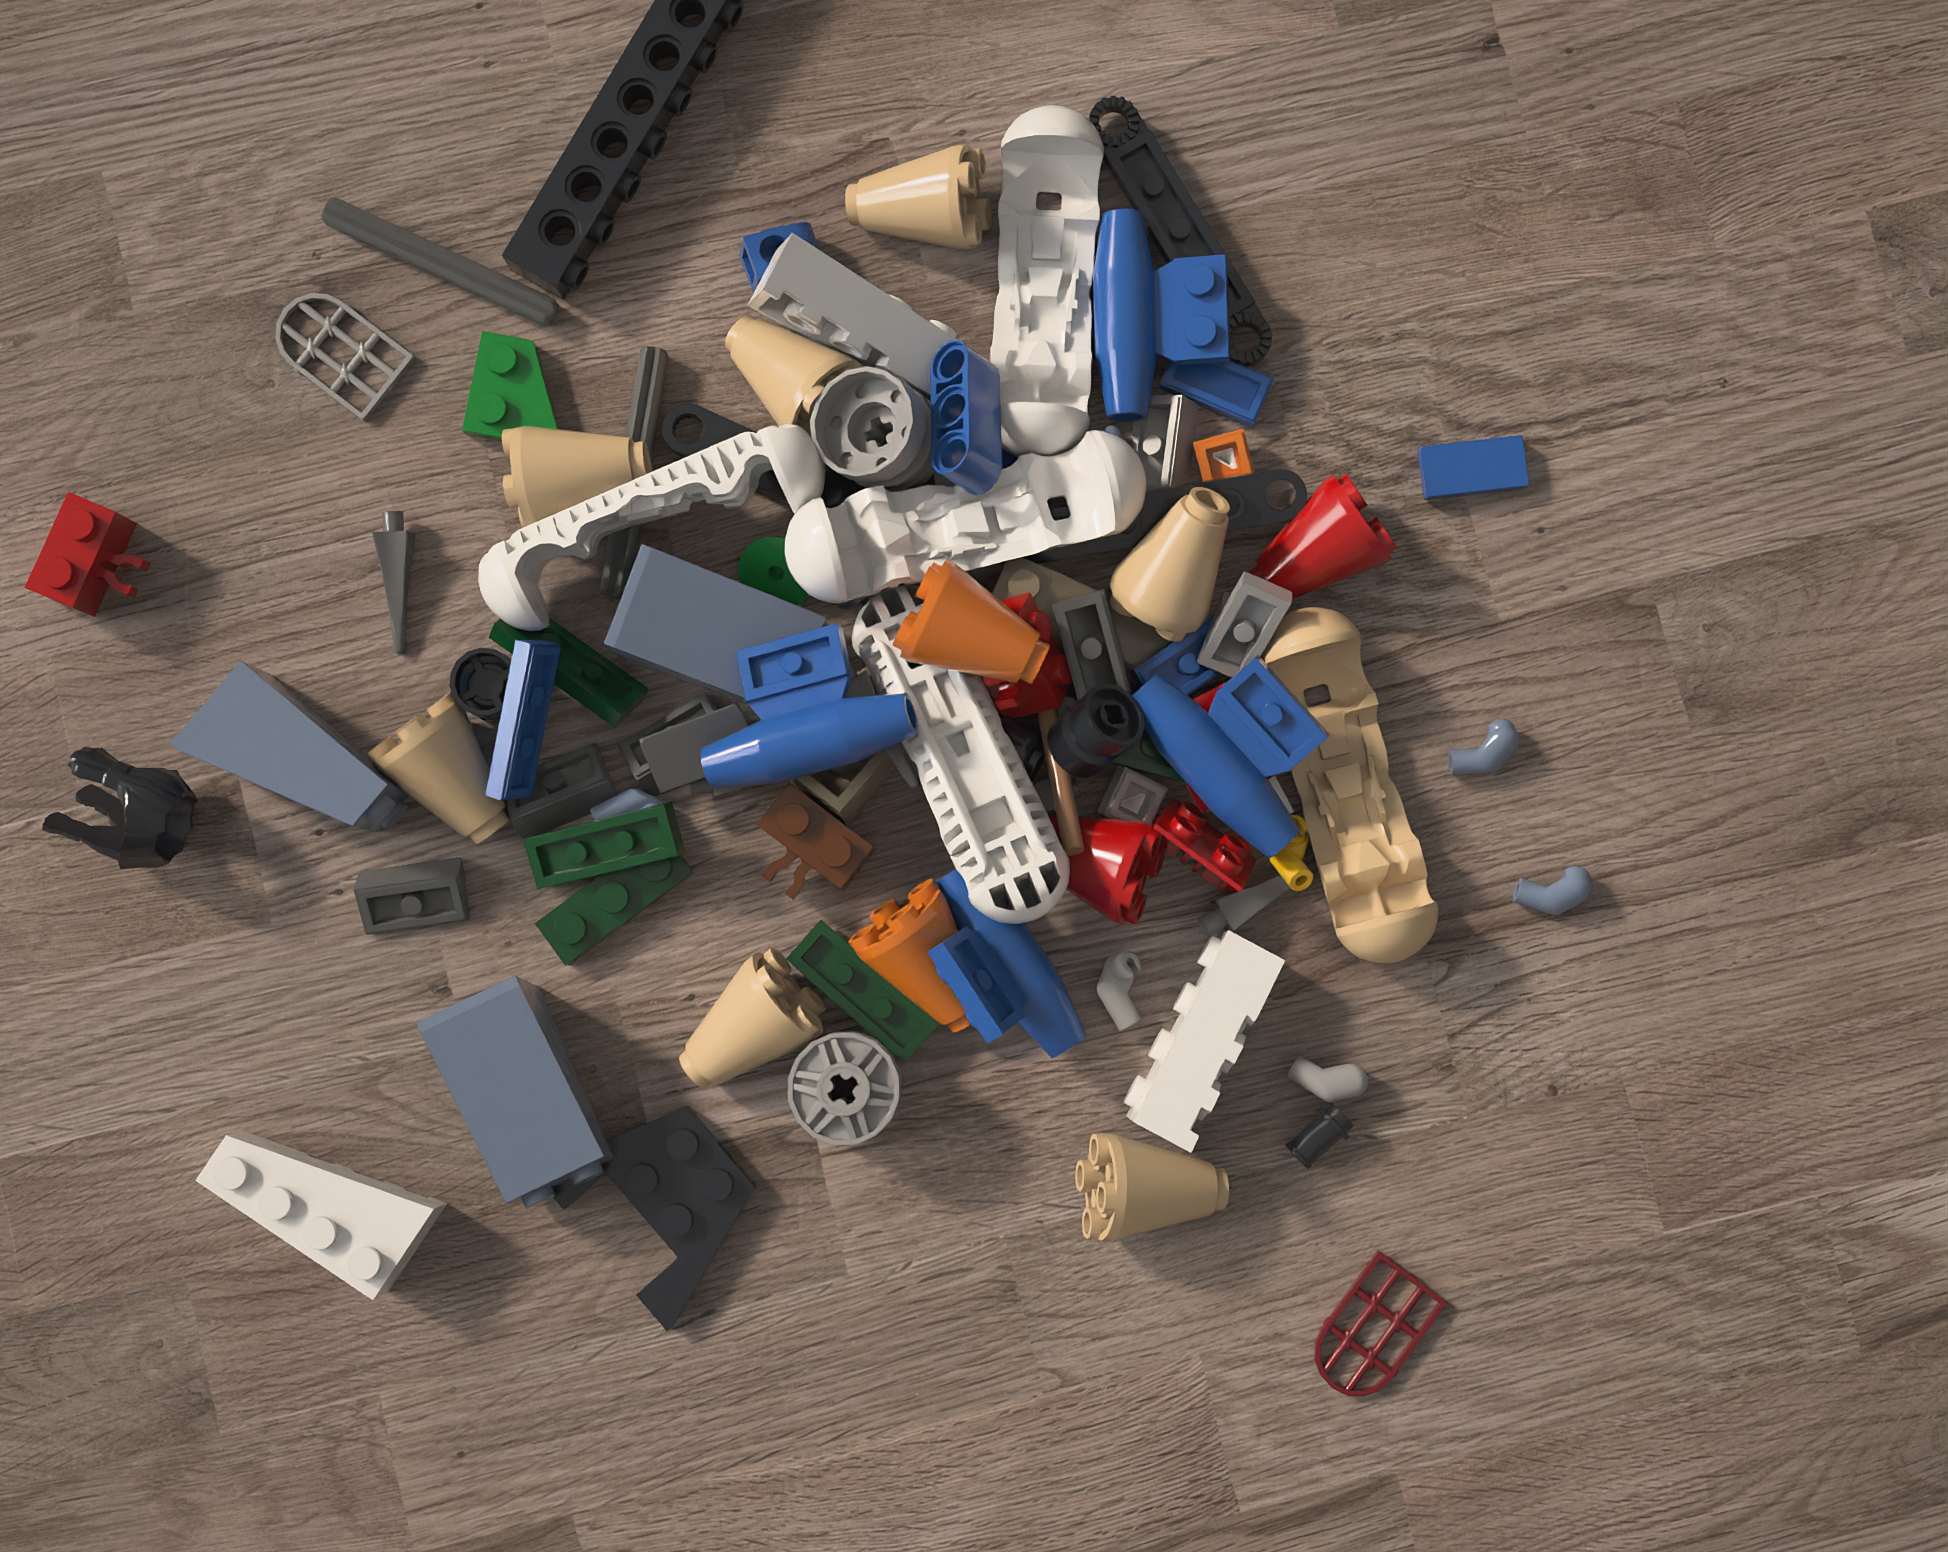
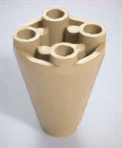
M969 144L952 146L859 179L857 184H849L845 194L846 213L849 223L852 226L861 225L866 231L960 250L976 248L977 245L981 244L982 230H990L992 226L991 203L988 198L982 199L980 179H984L986 175V159L983 149L971 148Z
M750 315L739 319L732 326L725 340V346L731 352L732 360L778 426L785 424L798 425L810 436V419L815 401L828 382L846 370L864 367L851 355L765 319H755Z
M535 426L505 429L502 432L503 450L507 460L511 463V475L503 477L504 495L509 507L518 506L522 528L652 472L651 457L647 443L645 441L634 442L631 437Z
M1195 487L1189 495L1183 496L1115 568L1110 582L1113 592L1109 599L1110 606L1121 615L1135 616L1142 622L1155 627L1157 633L1169 641L1180 642L1184 639L1186 633L1196 632L1200 629L1208 618L1229 518L1227 514L1230 506L1226 499L1215 491L1203 487Z
M449 692L426 709L431 716L430 719L427 720L421 713L417 714L395 731L401 739L396 743L392 736H389L365 755L374 767L391 782L461 836L469 835L474 843L478 844L507 823L509 817L502 810L506 806L504 800L485 795L490 767L466 711L453 699L452 693Z
M770 948L764 954L757 952L743 963L687 1041L686 1050L679 1056V1061L685 1073L698 1086L707 1088L712 1083H723L806 1046L823 1033L822 1021L819 1015L826 1011L823 1000L810 986L802 988L790 974L792 971L790 964L775 948Z
M1110 1133L1093 1134L1089 1144L1088 1160H1079L1076 1166V1187L1079 1192H1085L1086 1208L1082 1217V1230L1085 1239L1114 1241L1207 1217L1214 1213V1210H1224L1229 1198V1181L1224 1168H1215L1210 1162Z

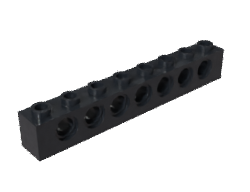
M654 0L501 255L511 271L562 300L565 299L571 288L576 290L580 287L589 270L587 260L596 245L603 246L611 236L615 226L613 216L622 201L628 203L636 194L641 182V175L639 173L648 158L653 160L661 152L667 138L665 129L673 116L679 117L686 110L693 93V89L690 87L699 72L706 73L714 63L718 53V45H716L725 29L730 31L738 23L744 8L742 0ZM699 14L705 17L703 22L696 27L688 28L681 25L682 20L688 15ZM670 56L679 59L678 64L671 70L660 71L655 68L656 63L664 57ZM647 99L653 102L651 109L644 114L637 115L629 112L631 105L638 100ZM622 142L628 145L626 151L617 158L603 156L607 146L612 143ZM596 185L602 188L599 196L593 201L582 202L577 199L579 192L586 186ZM564 228L575 230V236L570 243L563 246L551 244L552 238L557 231Z

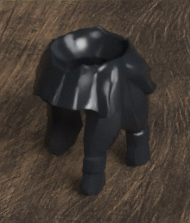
M83 747L80 750H76L70 756L67 766L71 768L73 775L81 779L100 783L117 792L119 798L108 794L93 784H89L75 794L76 802L84 806L95 807L96 811L108 817L111 826H89L86 823L73 820L63 813L55 812L45 818L42 824L43 831L60 834L76 842L82 841L96 852L117 860L120 869L158 868L169 864L175 855L183 851L186 836L193 828L192 814L194 805L199 801L191 788L182 779L178 770L135 768L130 764L118 761L103 748Z

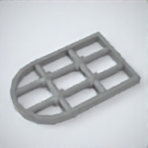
M310 293L295 298L283 309L276 322L275 340L279 352L293 367V370L297 374L304 375L364 422L385 396L392 391L393 386L416 359L411 353L355 312L350 304L343 303L341 300L328 294ZM326 301L338 306L339 309L331 318L328 315L325 318L307 303ZM298 307L324 326L314 340L311 337L306 339L286 323L290 314ZM346 312L373 332L365 344L363 341L359 344L336 326ZM284 332L306 348L296 362L286 351L283 342ZM328 335L331 337L337 336L358 352L348 366L345 363L343 365L339 364L318 348ZM380 338L406 357L396 370L370 352ZM311 356L313 359L317 356L340 374L330 388L302 368ZM362 361L365 363L370 361L390 377L378 393L352 374ZM345 382L347 385L351 382L372 398L362 413L336 394Z

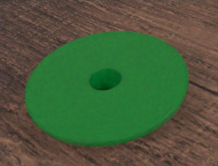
M766 536L752 542L742 553L738 565L740 583L794 605H799L809 595L796 582L789 571L785 557V537Z

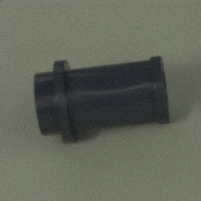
M1333 1103L1325 1109L1321 1106L1317 1108L1320 1114L1292 1141L1285 1144L1307 1169L1311 1168L1312 1164L1341 1137L1347 1140L1349 1138L1347 1132L1354 1126Z

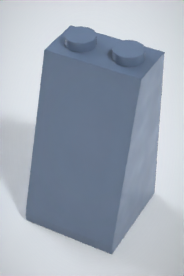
M641 544L604 644L621 659L748 704L745 700L736 651L828 626L826 617Z
M242 661L170 742L171 745L181 752L351 826L379 832L382 827L389 829L398 822L408 807L404 801L409 795L381 774L361 749L272 674Z
M514 976L417 1022L420 1033L505 1203L519 1204L523 1202L525 1208L528 1209L555 1196L553 1187L569 1179H572L574 1185H579L604 1173L601 1164L613 1159L614 1156L538 986Z

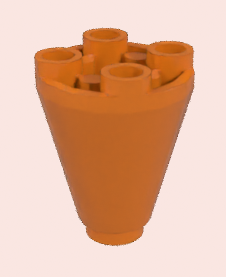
M946 559L941 566L933 562L932 566H929L915 595L924 600V603L918 614L910 611L908 617H905L892 646L902 650L900 657L913 663L1014 683L1022 679L1032 684L1050 645L1039 640L1040 634L956 563Z
M928 879L915 887L908 894V899L898 904L896 899L892 898L878 906L869 915L874 924L867 925L859 930L848 942L864 963L940 1025L947 1024L952 1032H958L971 1024L966 1017L964 1007L950 986L939 977L935 963L927 953L958 932L944 894L933 879Z

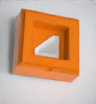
M1244 428L1193 442L1203 481L1255 472Z

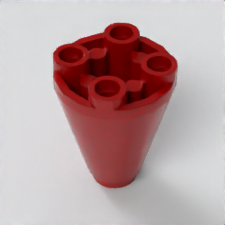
M1332 474L1308 498L1298 515L1289 520L1255 560L1257 565L1247 572L1291 591L1292 599L1384 565L1393 559L1390 553L1398 547L1376 515L1368 521L1364 518L1360 510L1368 506V504L1348 475L1344 474L1337 479Z
M1047 814L1061 843L1056 814ZM1078 816L1084 851L1077 855L1068 856L1070 876L1066 890L1111 921L1121 925L1127 921L1136 925L1142 917L1147 901V895L1142 894L1148 876L1156 878L1165 859L1166 848L1159 846L1162 834L1153 828L1154 824L1145 821Z

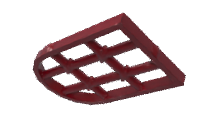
M1377 1250L1336 1308L1323 1322L1314 1342V1360L1319 1374L1332 1389L1347 1396L1364 1397L1380 1391L1398 1374L1399 1368L1447 1302L1419 1282L1413 1273H1407ZM1381 1259L1394 1270L1377 1293L1373 1292L1370 1296L1360 1286ZM1402 1275L1416 1285L1417 1288L1400 1312L1396 1310L1394 1314L1380 1302L1399 1276ZM1425 1292L1438 1303L1418 1331H1416L1404 1319ZM1355 1294L1366 1302L1368 1306L1350 1330L1346 1328L1345 1332H1343L1333 1323ZM1379 1312L1392 1323L1373 1348L1369 1346L1367 1350L1355 1341L1354 1338L1372 1313L1375 1316ZM1402 1330L1412 1339L1393 1365L1389 1367L1377 1356L1395 1332L1399 1333ZM1327 1331L1339 1338L1341 1343L1323 1366L1320 1359L1321 1344ZM1350 1348H1352L1365 1359L1345 1387L1334 1383L1328 1377V1373L1345 1350L1349 1352ZM1375 1366L1385 1373V1376L1375 1385L1361 1390L1354 1389L1369 1368L1372 1370Z

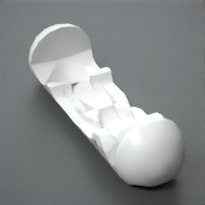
M1047 105L1021 114L1008 128L1001 142L1003 178L1001 197L998 203L1000 227L998 281L1000 289L994 312L990 362L998 368L1000 375L1001 448L1017 458L1028 453H1034L1039 456H1055L1065 453L1080 443L1090 424L1087 405L1091 391L1093 354L1091 352L1092 310L1089 291L1094 271L1095 235L1100 218L1098 180L1104 156V147L1098 131L1087 117L1064 106ZM1040 192L1061 194V209L1058 211L1037 209V194Z
M785 424L779 427L772 425L759 430L757 433H741L517 530L509 540L494 545L481 559L478 581L482 597L491 611L508 625L528 631L542 630L549 626V616L538 582L540 574L548 562L559 556L572 555L584 560L597 556L599 541L604 536L632 525L635 526L687 512L690 510V505L693 502L706 500L708 504H724L727 510L744 507L756 491L761 475L768 470L775 472L786 499L795 514L812 499L821 497L825 483V463L820 459L811 436L798 425Z
M1091 430L1086 432L1085 437L1077 446L1065 453L1055 456H1039L1034 453L1020 455L1014 464L1001 469L997 483L991 490L982 495H972L957 485L954 487L926 485L897 492L888 491L882 485L863 489L847 497L841 505L834 508H826L821 497L812 499L802 506L790 521L785 538L786 562L796 582L809 595L826 602L843 603L881 593V590L888 588V590L897 589L900 583H904L906 586L921 583L929 566H932L933 562L942 566L947 559L956 563L964 571L1052 550L1054 547H1064L1121 533L1131 525L1142 509L1146 494V474L1140 458L1125 440L1105 431ZM1063 496L1066 499L1071 516L1055 521L1051 516L1047 500Z
M899 585L897 589L893 590L886 588L881 593L874 595L859 611L853 628L852 646L855 653L865 662L872 676L877 695L906 692L912 700L918 721V734L902 741V744L918 767L919 778L939 825L941 838L956 870L965 880L969 893L968 898L971 904L981 913L999 923L1020 924L1039 919L1054 908L1067 889L1070 876L1069 858L1059 842L1054 827L1015 747L1002 728L996 707L981 676L928 665L911 669L906 660L900 657L902 650L892 646L905 617H908L910 611L918 614L924 603V600L915 596L920 585Z

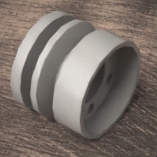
M868 366L846 370L828 382L815 401L810 419L811 439L815 444L820 459L837 473L850 480H854L865 488L883 485L886 490L891 492L917 488L930 479L935 472L931 461L930 400L886 370Z
M836 1031L812 1041L796 1057L788 1076V1103L797 1123L813 1138L831 1145H856L875 1137L891 1121L902 1096V1073L894 1055L876 1038L860 1031ZM840 1074L845 1080L853 1076L857 1080L858 1085L853 1090L856 1098L854 1101L849 1102L844 1096L836 1100L832 1096L831 1091L836 1087V1082L833 1079L835 1075Z

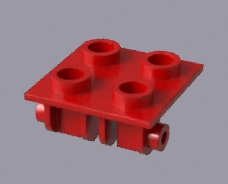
M1173 797L1162 815L1154 823L1155 826L1153 828L1162 834L1159 846L1166 848V852L1173 857L1181 849L1185 852L1179 859V862L1182 864L1189 856L1196 859L1197 862L1191 869L1194 873L1204 865L1206 868L1200 877L1221 892L1225 888L1231 894L1235 890L1241 892L1257 860L1250 854L1251 848L1235 834L1226 832L1224 835L1208 823L1209 817L1204 811L1199 812L1195 804L1188 801L1181 803Z

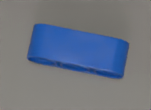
M948 341L935 353L930 368L932 466L936 472L966 492L976 496L982 495L991 490L997 483L1002 468L999 370L993 363L963 341Z

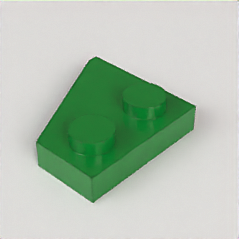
M482 331L462 431L465 435L502 442V432L505 429L522 426L558 429L552 409L553 404L542 373L543 368L537 346L533 340Z

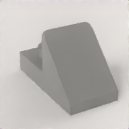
M1244 571L1233 592H1224L1222 594L1198 655L1197 663L1233 677L1255 656L1259 655L1260 657L1292 603V592Z

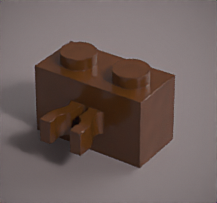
M790 783L786 785L756 824L787 849L786 855L772 862L763 872L762 877L772 882L780 870L789 869L796 859H801V864L793 873L794 883L785 892L792 900H795L804 888L806 874L811 869L817 870L844 891L875 851L872 845Z

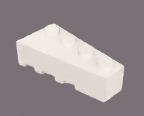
M791 233L775 251L747 305L793 332L851 355L863 366L886 370L930 401V368L934 355L948 341L957 340V333L949 326L936 320L928 321L914 312L912 307L905 301L886 294L794 233Z
M1224 931L1220 939L1212 935L1208 940L1197 962L1205 967L1196 985L1187 982L1173 1006V1010L1180 1013L1171 1032L1164 1028L1161 1029L1148 1053V1056L1155 1059V1062L1147 1077L1143 1078L1137 1075L1123 1100V1103L1130 1106L1126 1116L1131 1121L1191 1153L1199 1135L1190 1131L1196 1119L1202 1121L1206 1114L1212 1111L1220 1094L1218 1091L1221 1083L1217 1079L1221 1072L1226 1074L1235 1064L1246 1039L1242 1032L1246 1025L1252 1026L1257 1020L1285 963V960L1231 931Z
M245 1131L226 1135L195 1180L372 1300L389 1292L447 1205L443 1201L409 1192L395 1184L378 1181L356 1173L355 1170L319 1160L302 1151Z

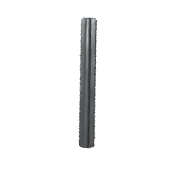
M330 198L322 211L321 219L327 226L540 325L549 326L557 314L559 305L554 298L339 198Z
M644 346L640 349L626 437H631L634 442L645 441L652 459L668 354L664 349ZM641 524L632 525L609 534L600 587L602 595L621 599L634 565Z

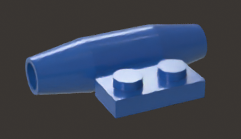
M1115 209L1103 213L1093 273L1095 360L1107 419L1117 422L1140 421L1148 418L1157 355L1178 365L1230 362L1228 262L1225 254L1174 258L1170 263L1154 271L1143 213L1135 209Z
M835 623L736 651L745 700L761 721L701 749V763L706 780L714 789L779 783L858 762L918 734L917 716L912 700L906 692L846 698L849 684L853 677L843 628Z
M1259 655L1255 656L1217 690L1209 712L1159 673H1156L1132 695L1143 712L1144 729L1161 756L1222 822L1268 858L1277 854L1297 836L1300 828L1267 777L1289 772L1325 741L1329 733Z
M956 869L938 880L936 885L948 902L958 932L927 953L935 963L939 977L950 986L964 1007L968 1021L975 1029L979 1030L987 1044L1004 1034L1017 1022L1051 1059L1084 1039L1087 1035L1065 985L1026 923H999L981 913L971 904L965 880Z

